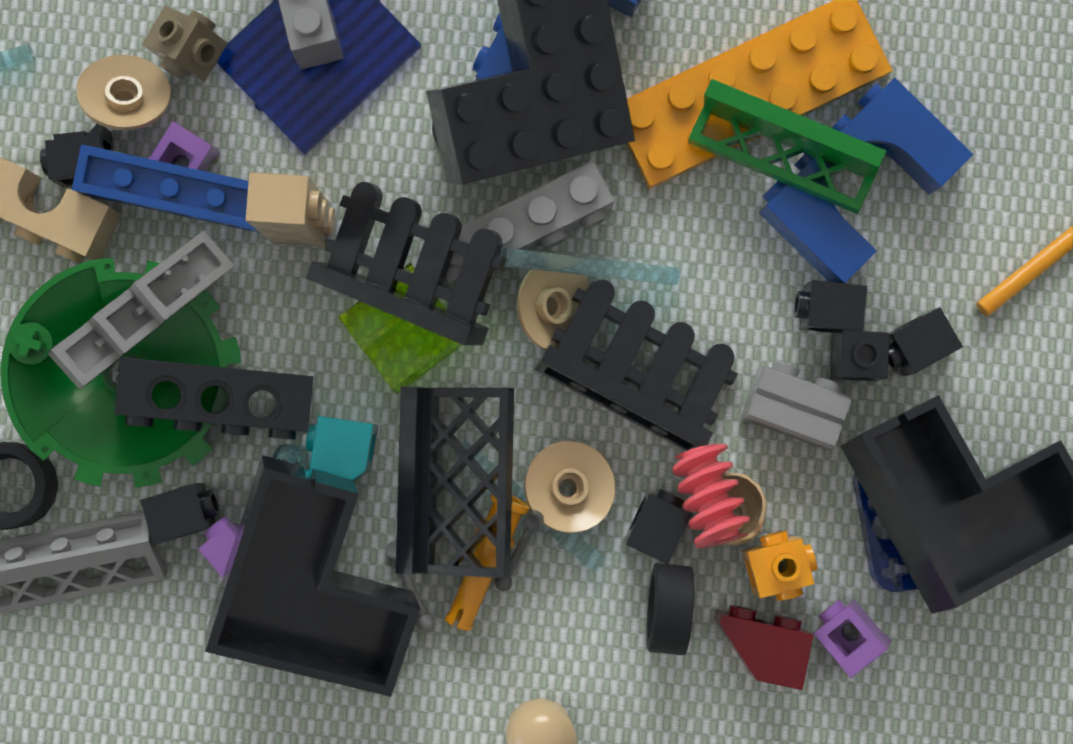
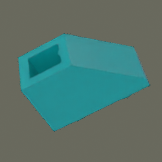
M318 416L317 425L310 424L306 438V451L312 452L310 468L305 470L306 477L310 478L312 470L315 469L351 479L354 482L372 468L378 425Z

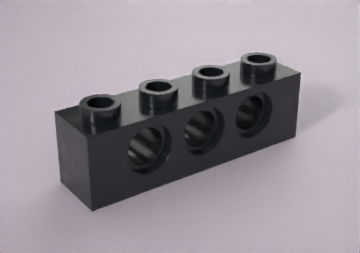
M121 357L115 415H125L124 425L154 427V418L174 420L173 429L202 431V423L222 424L221 433L249 436L250 427L269 428L268 437L296 440L297 431L308 432L314 376ZM163 381L175 383L181 392L179 403L170 409L158 407L152 398L153 389ZM210 386H219L227 393V406L219 413H209L201 405V395ZM260 390L270 393L274 399L273 411L268 416L262 418L254 416L249 409L250 397Z

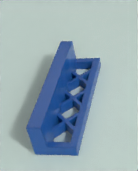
M81 144L72 185L73 191L86 196L260 233L245 221L249 183L247 180Z

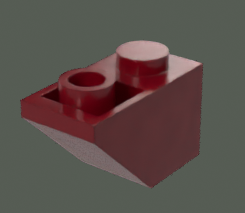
M729 605L728 612L716 610L714 620L751 676L757 681L803 690L814 634L801 628L802 620L782 615H775L773 622L756 619V610L735 605Z

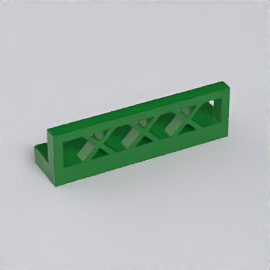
M711 79L705 91L703 109L688 138L689 144L856 214H859L887 152L877 146L714 79ZM711 115L730 122L735 136L716 141L702 134ZM739 126L748 129V131L741 133ZM760 135L772 139L777 154L763 159L756 158L750 155L745 141ZM735 144H738L739 147H740V150H737V149H735V148H733V147H730V146H733V145H735ZM782 144L791 148L784 151ZM801 153L808 154L815 158L820 172L806 177L799 176L792 172L788 158ZM781 162L783 168H780L773 164ZM825 162L834 166L827 169ZM849 171L863 177L864 180L854 199L837 192L830 176ZM823 179L826 186L818 184L816 181Z

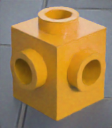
M787 530L759 537L761 545L741 550L752 593L760 599L772 595L776 596L777 601L793 599L804 594L802 587L814 584L811 572L817 571V562L810 544L804 545L802 538L796 536L788 537ZM784 559L785 567L779 572L778 564Z

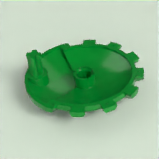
M114 258L95 259L66 269L44 283L29 297L12 322L5 340L1 359V387L5 406L14 428L29 449L43 461L55 450L66 459L78 464L79 466L73 479L85 484L101 487L103 474L114 473L133 474L135 488L154 485L162 482L158 470L159 467L171 463L183 455L194 466L213 449L202 439L213 423H202V431L173 429L174 420L154 418V427L124 425L125 415H115L118 385L111 376L114 364L79 390L48 355L51 349L87 323L92 316L160 264L147 260L144 274L115 272ZM206 290L123 356L125 358L226 368L227 364L241 363L240 349L236 337L221 340L214 323L209 317L221 307ZM163 381L153 389L152 398L158 407L170 409L179 403L181 392L175 383ZM210 386L203 391L201 405L207 412L219 413L227 406L228 396L221 387Z

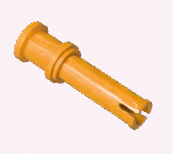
M493 494L490 496L493 503L485 519L487 522L497 513V499ZM513 495L511 550L515 544L513 535L522 514H528L530 510L528 503ZM496 525V526L494 527V529H493L496 533H497V525ZM477 527L475 534L480 530L479 527ZM486 536L476 546L473 554L483 566L496 567V547ZM464 576L450 610L445 616V621L453 626L457 620L459 621L458 629L471 631L492 577Z

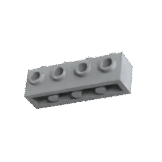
M593 160L462 225L459 240L470 244L471 238L476 231L480 229L496 231L501 236L503 243L499 256L507 259L503 271L524 262L527 259L526 253L540 246L544 250H548L567 240L568 236L566 233L582 225L585 230H588L606 221L609 218L607 213L612 211L614 199ZM456 252L453 254L445 276L449 287L452 289L455 287L465 258L464 255Z

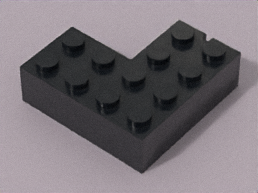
M497 0L512 71L426 91L447 183L464 185L635 141L607 0Z
M938 395L840 446L931 614L957 608L1073 544V460L1061 440L1034 451L984 477Z
M262 455L205 631V652L389 697L392 696L421 608L414 592L411 590L334 570L359 495L354 480L315 469L312 470L309 478L306 477L304 466Z

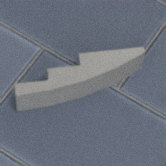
M203 230L133 283L128 290L92 316L87 323L51 349L48 355L81 390L235 265L207 232Z

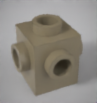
M164 6L142 45L162 59L159 65L172 75L184 80L186 75L189 74L205 82L228 43L213 32L216 24L199 12L192 10L188 16Z

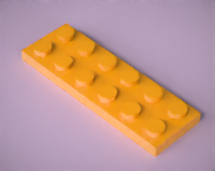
M833 0L627 98L635 141L626 144L650 190L719 157L688 143V138L703 109L704 94L711 79L805 116L888 76L893 70L858 1ZM711 115L702 134L716 141L735 136L730 122ZM739 126L741 133L748 131V129ZM762 135L746 140L745 143H748L756 138H759ZM735 144V145L730 146V147H733V148L736 149V148L739 147V145H738V144Z

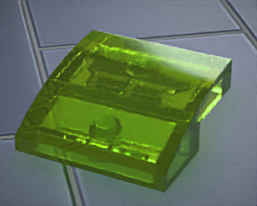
M409 263L403 269L414 272L415 268ZM399 281L396 289L406 293L409 285ZM437 299L435 306L445 309L439 299ZM360 301L338 317L397 395L401 392V387L411 385L462 346L458 342Z

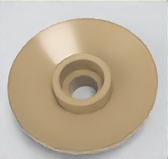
M111 55L91 63L81 73L76 87L78 103L86 116L101 126L115 130H135L154 123L166 112L171 99L170 84L164 72L154 63L133 55Z
M548 260L537 264L526 274L519 288L517 313L520 325L531 342L544 350L549 345L557 348L558 343L550 339L557 327L565 331L579 305L571 300L578 287L584 291L589 287V282L584 274L567 261Z
M561 441L544 448L531 461L525 476V496L531 511L537 510L544 516V525L563 533H578L596 526L608 514L615 497V479L607 460L596 449L577 441ZM561 481H568L572 484L573 494L570 497H565L560 493L559 485Z

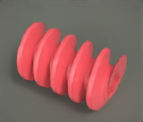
M727 444L704 445L675 456V459L680 461L673 466V474L678 477H687L678 484V492L685 495H693L683 503V508L686 512L698 513L689 520V528L704 531L694 539V545L697 548L715 547L749 535L739 532V528L750 521L749 516L734 515L733 510L745 502L744 498L728 496V492L739 485V482L735 479H723L722 476L723 473L733 467V463L717 460V456L728 449Z

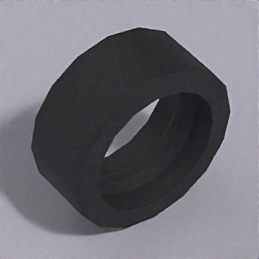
M0 442V460L8 458L17 459L29 466L35 481L33 498L20 511L12 513L0 511V530L15 529L34 524L48 513L56 499L58 479L54 465L48 457L43 461L23 443Z
M663 563L654 564L649 587L646 623V643L649 652L674 655L686 654L691 636L694 608V574L692 567Z

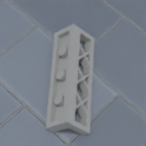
M144 512L0 541V586L14 591L12 595L0 597V614L166 580V568L156 545L152 543ZM145 556L150 567L135 570L122 564L125 560ZM90 567L105 572L102 577L92 579L77 574L80 569ZM48 577L59 581V584L44 588L31 582L36 578Z

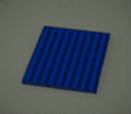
M274 0L228 42L217 64L255 103V108L258 111H263L290 141L306 155L422 47L421 43L380 0H328L334 16L344 59L301 70L290 49L279 1Z

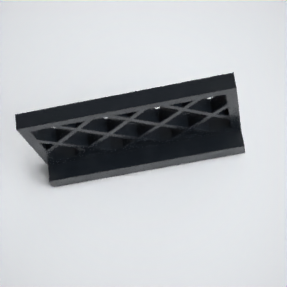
M401 387L395 573L492 578L510 577L514 388ZM439 398H452L462 410L448 427L439 418ZM464 398H474L469 404L464 400ZM487 398H500L499 418L488 427L475 411ZM469 418L483 435L467 451L454 436V433ZM446 442L461 457L447 473L437 463L438 451ZM488 442L498 452V465L489 475L474 459ZM467 465L481 480V483L468 497L453 482V479ZM445 488L460 504L446 520L436 509V498ZM487 489L497 499V513L488 522L473 506ZM465 512L480 528L467 544L451 528ZM496 525H497V533L493 530ZM445 535L458 550V553L448 564H435V544ZM486 536L496 547V567L483 566L471 552ZM465 559L469 565L459 564Z

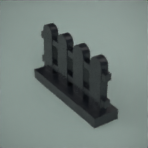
M369 182L358 183L353 188L351 196L343 195L339 206L346 208L336 241L328 239L324 249L331 253L328 263L312 261L306 279L462 345H483L489 328L476 323L478 314L487 316L491 304L483 302L494 269L503 270L507 260L499 256L503 245L499 233L490 229H480L474 233L470 244L459 240L462 225L457 216L439 213L432 219L428 228L419 224L422 209L416 200L400 197L393 202L389 212L380 209L383 198L381 189L376 184ZM376 220L384 223L385 226L373 257L364 252ZM416 236L425 241L414 272L403 269L413 238ZM456 252L464 255L465 258L455 287L452 289L444 286L443 282L453 254ZM360 265L370 269L367 277L357 273ZM399 281L409 285L406 293L396 289ZM438 297L449 301L446 310L435 306Z
M594 280L586 291L578 287L571 300L579 305L565 331L557 327L550 339L558 343L557 348L549 345L542 353L534 370L685 451L708 445L713 432L704 428L703 425L706 423L711 426L715 423L718 414L712 411L711 408L723 383L732 385L738 373L730 370L734 363L732 349L725 344H716L707 350L705 356L691 349L695 333L692 327L684 322L673 324L665 334L651 327V324L655 318V311L652 305L646 301L634 302L627 309L626 313L611 305L615 296V289L608 280ZM603 318L619 325L605 353L590 345ZM644 339L658 346L645 374L630 367ZM583 357L597 364V370L581 362ZM684 361L698 368L685 396L671 389ZM623 380H626L636 385L638 387L637 391L622 384ZM664 401L677 407V413L663 406Z

